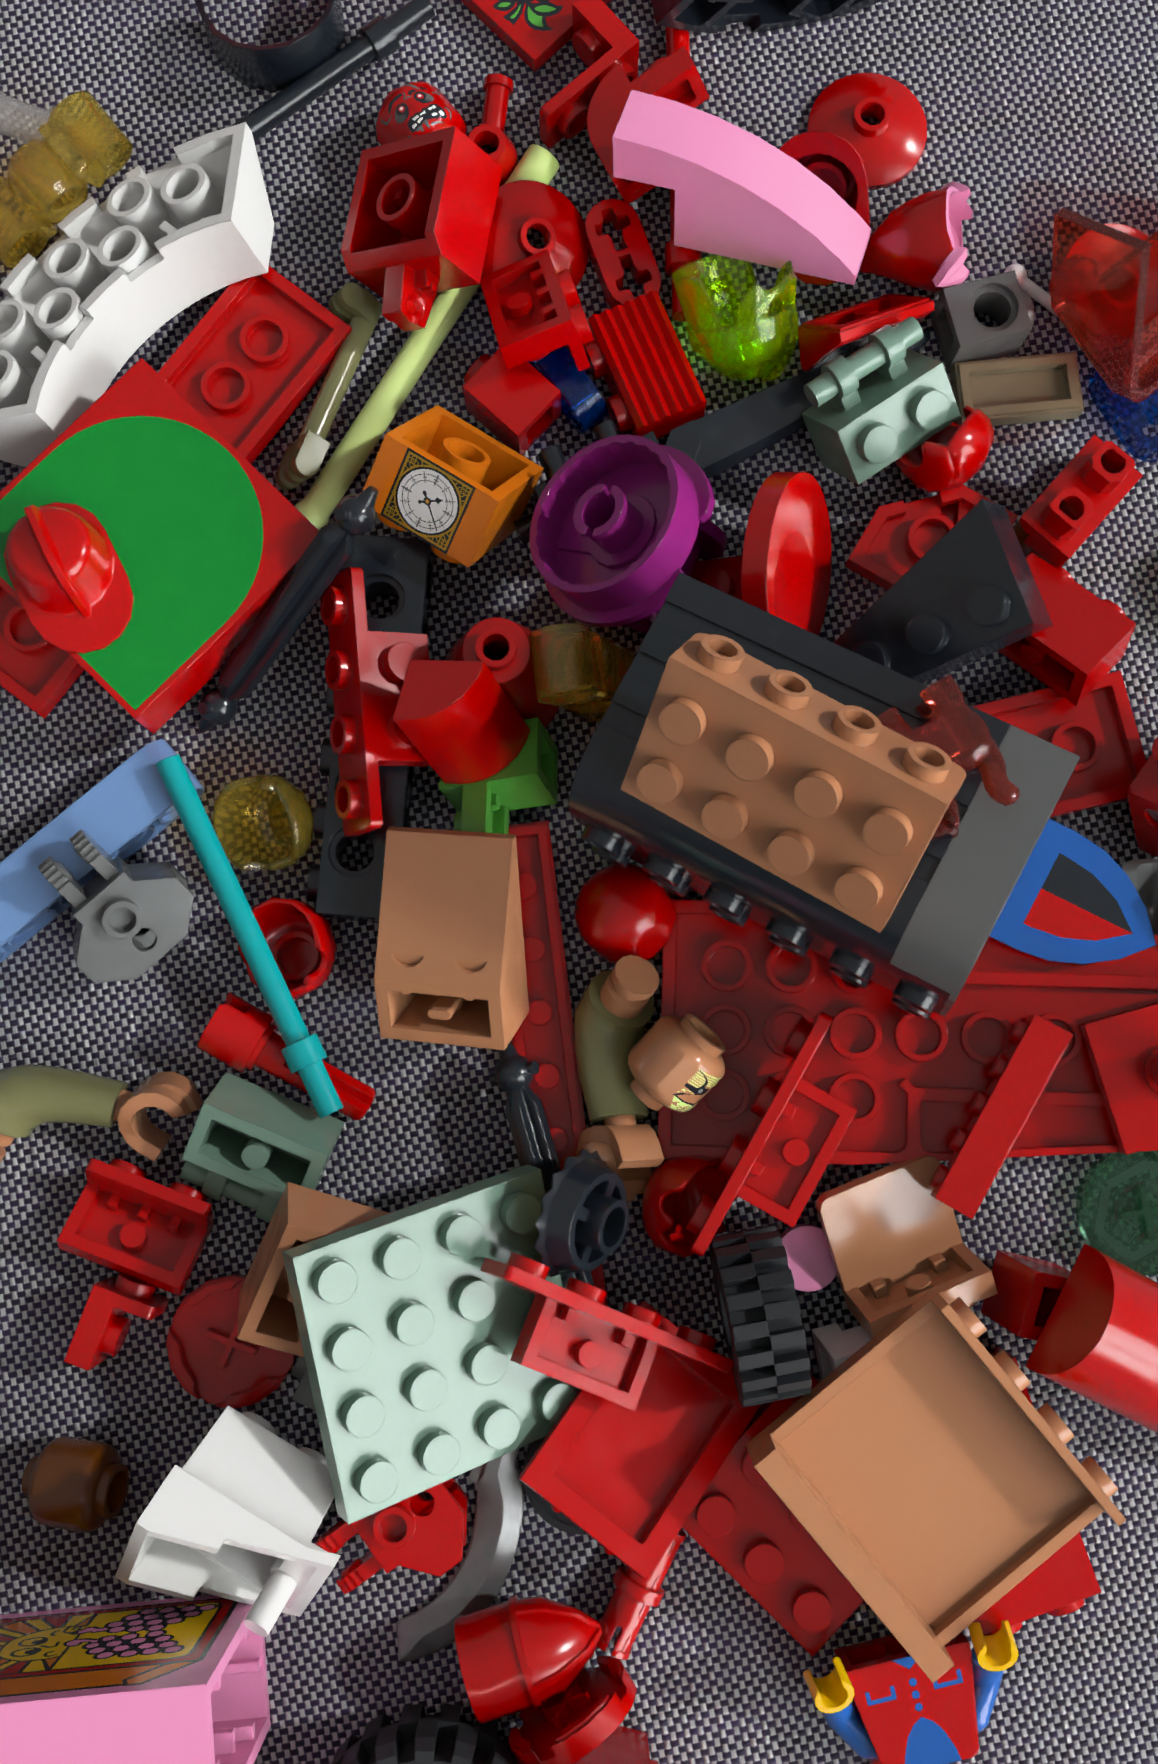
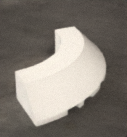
M246 122L205 134L173 147L178 158L147 174L140 165L125 174L127 179L115 186L108 199L98 205L93 197H90L57 224L64 234L49 246L37 260L28 253L2 282L0 289L6 296L0 302V460L27 467L106 392L114 377L127 360L162 325L193 303L225 286L246 278L268 273L274 220L252 131Z

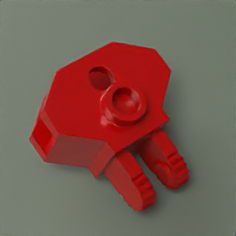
M454 1478L425 1490L432 1495V1499H423L418 1493L354 1523L348 1524L341 1519L314 1542V1544L325 1551L336 1553L349 1539L358 1533L370 1549L360 1559H355L347 1565L336 1580L344 1595L353 1591L382 1568L387 1574L397 1566H402L441 1577L462 1560L463 1546L466 1545L468 1497Z

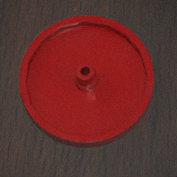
M775 472L767 477L759 488L749 514L742 554V601L815 635H819L828 602L832 565L831 529L826 501L819 483L810 473Z

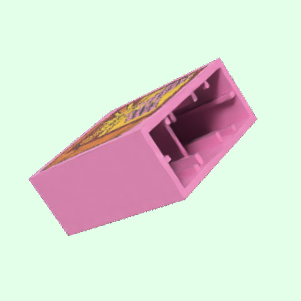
M215 1595L195 1596L192 1601L182 1598H170L0 1615V1764H254L269 1731L271 1722L265 1637L253 1633L244 1624V1620L253 1605Z

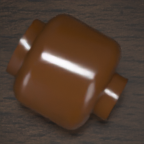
M72 1436L58 1437L49 1442L43 1448L40 1455H35L30 1459L22 1477V1492L24 1496L28 1497V1507L34 1520L44 1526L80 1533L95 1531L107 1519L115 1518L124 1504L129 1486V1471L127 1466L122 1464L117 1449L105 1442Z

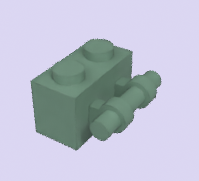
M909 316L894 327L885 324L868 336L867 345L847 358L841 355L836 356L821 367V375L804 385L805 395L813 406L802 412L801 415L822 466L858 485L961 418L943 362L908 349L920 341L924 335L919 322L914 317Z
M225 1072L202 1105L182 1157L186 1162L179 1178L202 1187L201 1193L219 1202L223 1196L257 1210L255 1217L270 1223L287 1182L316 1190L345 1122L329 1115L320 1119L313 1108Z

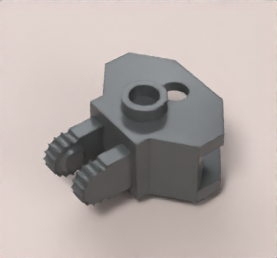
M80 829L69 840L73 844L75 852L86 863H89L98 874L82 886L61 862L55 861L50 856L38 866L39 871L71 904L73 917L77 919L72 944L76 966L94 983L138 979L187 936L194 895L187 887V879L169 861L126 864L119 856L113 860L84 830ZM141 928H147L146 930L139 932Z

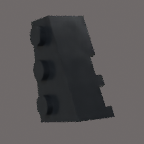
M982 499L834 643L925 684L1051 627L1053 623L1005 507Z

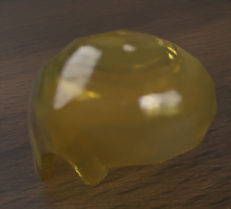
M264 774L234 780L226 784L214 802L213 828L227 858L235 867L242 871L258 869L274 871L297 863L301 857L305 856L313 840L314 818L305 794L300 788L282 776Z

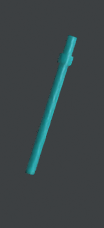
M172 755L159 761L155 766L286 1045L281 1052L291 1074L299 1073L320 1119L344 1108L322 1061L328 1056L317 1033L311 1036L180 755Z

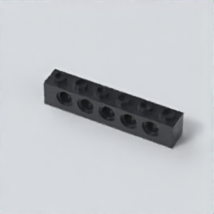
M364 534L355 536L353 554L339 573L348 567L363 569L366 613L370 602L378 596L390 595L399 600L396 611L389 617L377 619L367 614L368 631L428 633L435 561L430 544L422 539ZM327 687V713L335 715L333 690ZM323 739L320 754L321 776L329 777L327 801H317L314 814V838L323 839L320 864H311L307 882V899L309 902H316L315 913L321 914L324 918L379 923L386 833L390 826L409 827L415 766H379L383 816L382 827L360 836H345L343 819L338 816L335 808V790L340 781L338 754L332 750L330 739ZM358 839L371 841L374 846V857L371 863L359 871L347 870L342 860L346 846Z

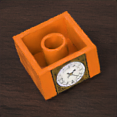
M436 405L385 434L363 490L369 486H373L378 490L374 508L375 512H377V517L385 525L396 530L412 533L430 544L432 551L440 558L451 563L463 564L469 568L515 531L513 522L521 518L533 493V487L536 486L544 468L441 406Z

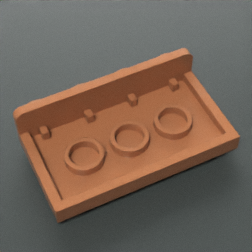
M696 633L677 649L667 661L621 790L881 933L895 910L946 810L966 778V772L961 766L952 762L948 754L937 746L926 742H914L882 725L880 720L870 711L858 706L844 705L813 689L809 681L801 675L789 670H777L746 654L741 645L736 641L722 635Z

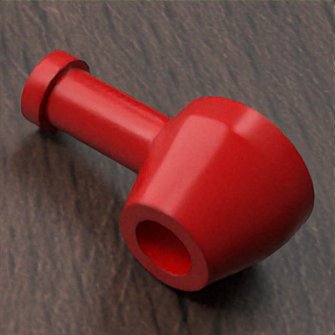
M493 73L488 74L484 78L483 90L485 98L481 125L475 127L467 137L479 147L492 145L497 148L495 152L488 155L503 167L500 187L506 183L519 162L513 142L504 133L509 97L513 94L514 82L506 75Z

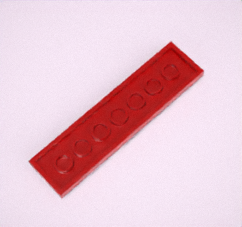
M269 266L268 273L246 278L229 285L158 371V374L252 464L330 368L337 350L351 333L352 328ZM0 586V685L38 715L46 718L85 669L67 651H63L43 639L31 623L26 611Z

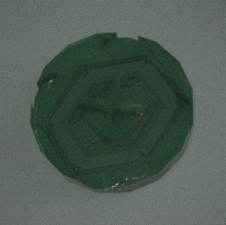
M1138 1151L1128 1155L1120 1154V1152L1107 1153L1085 1173L1076 1194V1221L1087 1245L1144 1276L1158 1274V1151Z

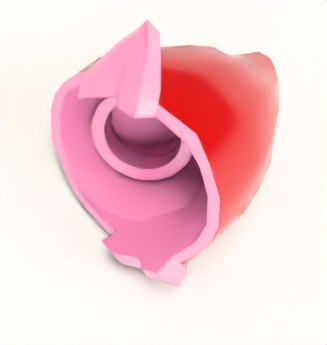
M951 181L939 190L921 194L890 212L870 234L868 249L863 257L858 273L881 275L911 287L930 292H941L943 288L963 284L970 271L964 266L967 258V248L963 247L961 220L973 218V210L967 202L971 195L970 188L964 184Z

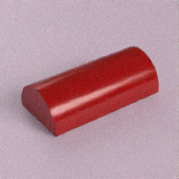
M1084 1243L1025 1367L1158 1434V1283Z

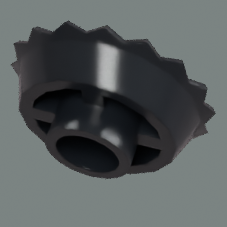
M583 1148L577 1157H567L563 1170L552 1174L551 1188L541 1196L542 1212L534 1222L539 1233L534 1248L541 1254L539 1263L550 1267L548 1272L550 1277L561 1274L564 1278L570 1272L594 1270L606 1260L610 1253L620 1246L626 1235L629 1224V1209L626 1204L627 1196L624 1183L607 1166L606 1161L601 1159L597 1150L589 1153Z

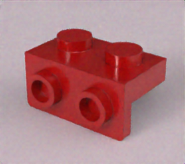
M91 1158L85 1169L87 1184L56 1240L59 1249L180 1296L214 1226L213 1206L206 1202L207 1198L203 1193L186 1184L173 1182L170 1187H166L146 1179L147 1175L142 1169L127 1161L112 1159L107 1164Z

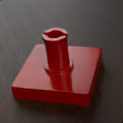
M1158 1003L1079 1025L1120 1154L1128 1155L1158 1146Z

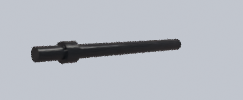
M411 0L387 18H384L382 15L376 16L359 28L360 36L231 126L246 122L252 131L255 142L371 60L375 59L380 63L399 50V41L435 17V11L430 1Z

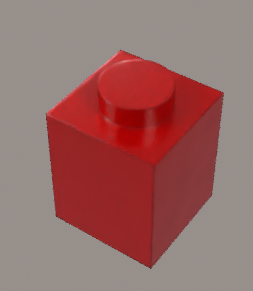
M500 348L492 356L488 353L480 356L471 365L464 377L465 384L462 387L466 410L507 447L521 455L561 415V391L529 362H524L508 369Z
M997 1250L992 1267V1275L998 1294L984 1299L981 1313L1018 1337L1038 1341L1071 1271L1054 1262Z

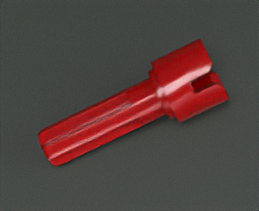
M229 992L226 996L225 1004L218 1006L207 1024L196 1048L241 1073L246 1068L252 1070L254 1066H257L308 1094L299 1073L291 1074L281 1050L286 1045L282 1036L275 1032L277 1026L273 1024L274 1019L272 1015ZM322 1060L344 1108L338 1111L354 1120H361L374 1101L376 1092L370 1086Z

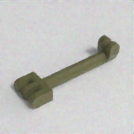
M348 282L343 285L329 299L328 306L330 312L346 324H349L352 331L337 350L299 437L287 446L278 466L275 480L277 485L283 490H293L319 471L331 444L325 439L381 316L382 304L368 290L354 282Z

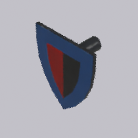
M1051 819L1048 820L990 934V937L1016 950L1047 961L1076 964L1118 960L1156 945L1147 909L1129 876L1105 850L1078 832Z

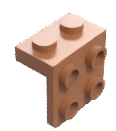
M924 1155L884 1167L826 1191L816 1201L818 1216L847 1308L871 1339L932 1288L949 1305L960 1297L969 1308H972L975 1303L998 1294L992 1271L962 1242L953 1208L930 1195L934 1188L929 1185V1182L940 1164L939 1161H936L935 1157L930 1155Z

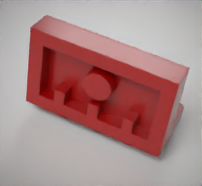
M548 249L481 277L480 285L497 342L508 369L527 361L540 360L551 351L566 345L570 348L579 372L591 367L583 345L594 341V337L569 269L567 268L557 273Z

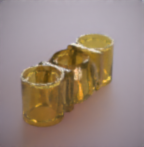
M75 92L63 99L51 112L47 123L42 124L38 128V131L45 139L31 140L22 145L10 158L8 178L0 176V261L7 268H14L28 253L34 258L38 256L46 246L49 237L54 236L58 232L52 223H60L68 214L86 201L88 197V183L100 188L106 179L115 175L123 168L132 154L133 145L90 92Z
M579 623L549 625L532 631L530 633L537 701L539 703L562 706L567 712L577 713L579 716L586 717L588 722H601L616 690L635 658L634 650L615 645L610 639L600 637L595 632H590L588 625Z

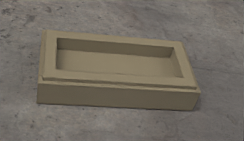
M1076 351L954 363L950 370L952 391L961 414V418L956 420L958 425H961L966 419L963 408L966 406L974 410L980 409L990 419L992 426L1076 419L1084 411Z

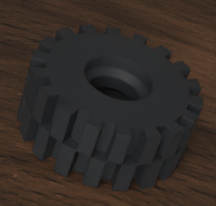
M769 1225L714 1236L709 1245L713 1282L717 1294L718 1309L721 1316L725 1344L728 1349V1357L734 1361L732 1369L734 1382L742 1407L810 1395L812 1380L809 1370H811L809 1356L805 1346L807 1344L805 1330L801 1322V1310L794 1290L792 1271L788 1266V1257L785 1247L782 1246L779 1230H777L775 1225Z

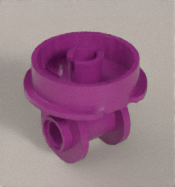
M616 435L596 441L578 451L552 476L541 493L532 516L530 551L537 570L544 578L550 596L569 616L591 626L617 627L625 625L635 631L647 634L679 572L691 577L698 558L716 559L721 557L728 543V538L717 525L711 522L715 505L714 493L706 474L693 459L678 449L657 444L642 436Z

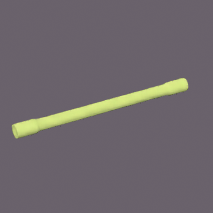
M532 144L528 147L505 184L520 180H530L549 185L560 168L559 163L548 150L539 145ZM480 284L440 291L436 294L425 329L412 331L304 499L295 505V508L319 531L322 527L328 525L329 518Z

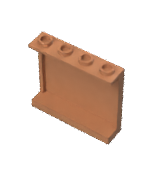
M933 1288L813 1387L810 1395L800 1398L746 1444L756 1470L932 1683L954 1666L945 1645L1105 1511L1118 1526L1127 1520L1109 1499L1119 1490L1109 1476L1090 1455L1082 1462H1079L1065 1444L1075 1437L1067 1425L1047 1403H1044L1036 1410L1021 1392L1031 1384L1025 1374L1004 1350H1001L992 1357L977 1339L987 1329L960 1297L949 1305Z

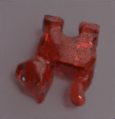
M951 675L938 680L923 689L919 694L923 702L915 708L923 718L930 719L923 726L912 729L904 721L897 708H891L877 716L882 725L914 742H926L942 749L948 754L952 762L961 766L966 773L978 769L981 773L986 792L997 803L1008 806L1013 805L1019 799V788L1009 781L1004 757L995 740L991 737L987 725L979 715L964 703L963 693ZM955 797L951 801L931 840L946 834L953 838L959 835L960 817Z

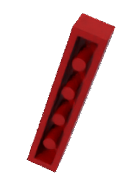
M1037 1014L1028 1015L1026 1020L1020 1018L1008 1038L1014 1042L1006 1056L1000 1054L989 1072V1076L994 1078L986 1093L980 1090L970 1106L969 1112L974 1115L966 1129L960 1127L949 1145V1149L954 1151L946 1166L940 1163L930 1179L929 1185L934 1188L930 1194L932 1197L973 1220L1074 1034Z

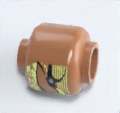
M688 1013L683 1018L675 1015L663 1016L655 1022L628 1053V1066L635 1078L630 1083V1087L638 1099L652 1110L659 1111L665 1106L677 1112L689 1111L700 1102L725 1074V1063L721 1056L725 1051V1045L719 1036L695 1015Z

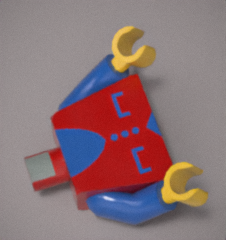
M1002 1620L1001 1629L989 1636L983 1635L979 1622H973L968 1626L973 1644L972 1650L963 1632H960L947 1643L945 1648L954 1666L934 1683L931 1682L893 1635L833 1649L835 1657L832 1658V1662L835 1667L829 1675L815 1678L812 1676L810 1669H807L803 1672V1677L815 1706L823 1713L827 1724L861 1758L878 1759L880 1764H949L973 1758L978 1754V1732H981L988 1726L1001 1685L1003 1672L1015 1664L1019 1654L1008 1620Z

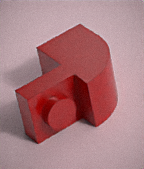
M684 46L671 55L654 61L643 74L631 82L621 65H616L601 80L590 101L587 115V129L590 141L627 204L632 203L656 187L650 184L617 178L613 175L612 137L631 90L674 100L696 108L710 98L700 74Z

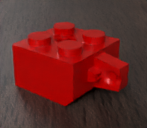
M456 126L362 150L341 246V254L348 274L383 298L382 315L406 332L425 329L437 292L478 285L481 280L503 167Z

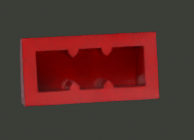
M409 661L393 720L445 784H470L482 781L503 770L517 757L528 739L530 728L484 661Z

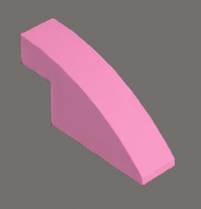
M631 90L612 137L613 175L617 178L675 190V246L846 284H855L868 245L871 228L830 186L792 157L738 126L680 102Z

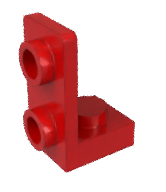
M576 0L572 4V44L580 59L589 67L540 108V140L548 148H552L564 137L566 139L575 137L585 128L592 96L601 80L616 65H621L630 82L638 76L640 40L602 0Z

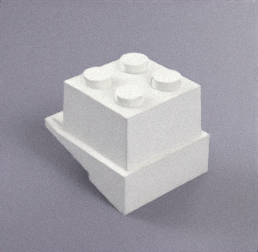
M227 1406L183 1468L174 1465L136 1522L115 1577L128 1585L190 1601L200 1591L253 1605L244 1620V1624L253 1633L267 1637L281 1612L298 1617L302 1615L341 1556L329 1553L311 1542L334 1499L326 1457L310 1448L301 1447L298 1449L278 1437L273 1426L261 1416L252 1412H243L241 1414L232 1407Z

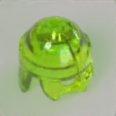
M716 254L690 262L673 272L672 279L687 322L686 331L692 351L699 353L701 358L716 373L731 380L747 381L761 377L762 381L775 380L781 375L791 360L798 339L799 318L795 301L797 276L794 274L791 261L786 262L782 266L775 286L769 290L757 284L751 262Z

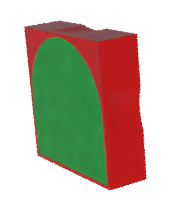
M141 358L0 491V586L24 609L9 578L4 558L8 535L18 520L24 516L23 508L29 505L40 507L60 502L77 504L93 513L105 528L129 577L134 596L132 617L122 635L106 648L84 654L67 652L137 722L155 734L220 670L230 652L245 637L319 530Z

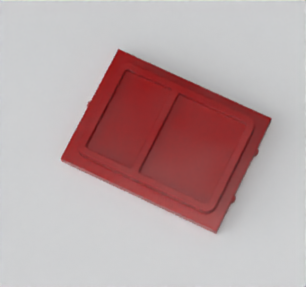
M646 1301L639 1302L638 1306L663 1316ZM664 1316L659 1326V1329L675 1336L679 1329ZM658 1347L635 1411L579 1389L518 1479L548 1502L553 1511L563 1514L599 1543L608 1555H614L643 1580L648 1581L761 1404L742 1407L732 1371L731 1374H727Z

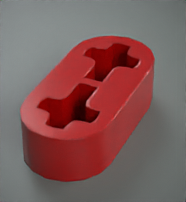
M617 199L602 200L594 205L588 212L585 222L586 242L589 249V257L610 308L612 309L617 304L623 305L627 300L637 298L633 297L630 290H623V269L628 267L635 283L644 284L643 295H646L651 290L657 291L658 295H660V271L639 216L634 208L625 201ZM612 222L616 230H622V250L616 252L611 237L608 234L602 235V225Z

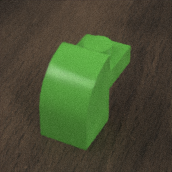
M538 717L524 719L530 728L528 739L517 757L497 774L470 784H445L440 778V791L457 810L454 817L455 831L509 834V811L557 804L558 747Z

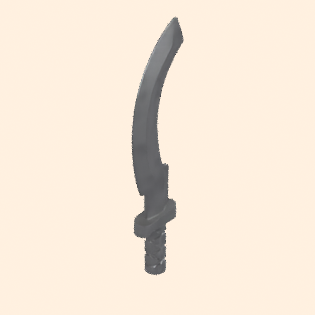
M520 1448L471 1470L469 1479L477 1484L474 1525L466 1556L449 1585L432 1602L415 1613L397 1621L398 1655L401 1661L409 1662L421 1659L455 1642L454 1620L456 1617L488 1608L495 1601L511 1568L522 1525L525 1487L524 1483L518 1479L522 1471L515 1466Z

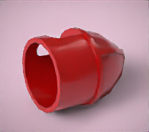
M517 1595L510 1596L506 1602L456 1617L454 1620V1634L459 1665L466 1692L477 1720L483 1724L532 1707L537 1709L545 1708L547 1701L564 1692L588 1660L593 1656L602 1634L600 1622L575 1607L543 1596L519 1598Z

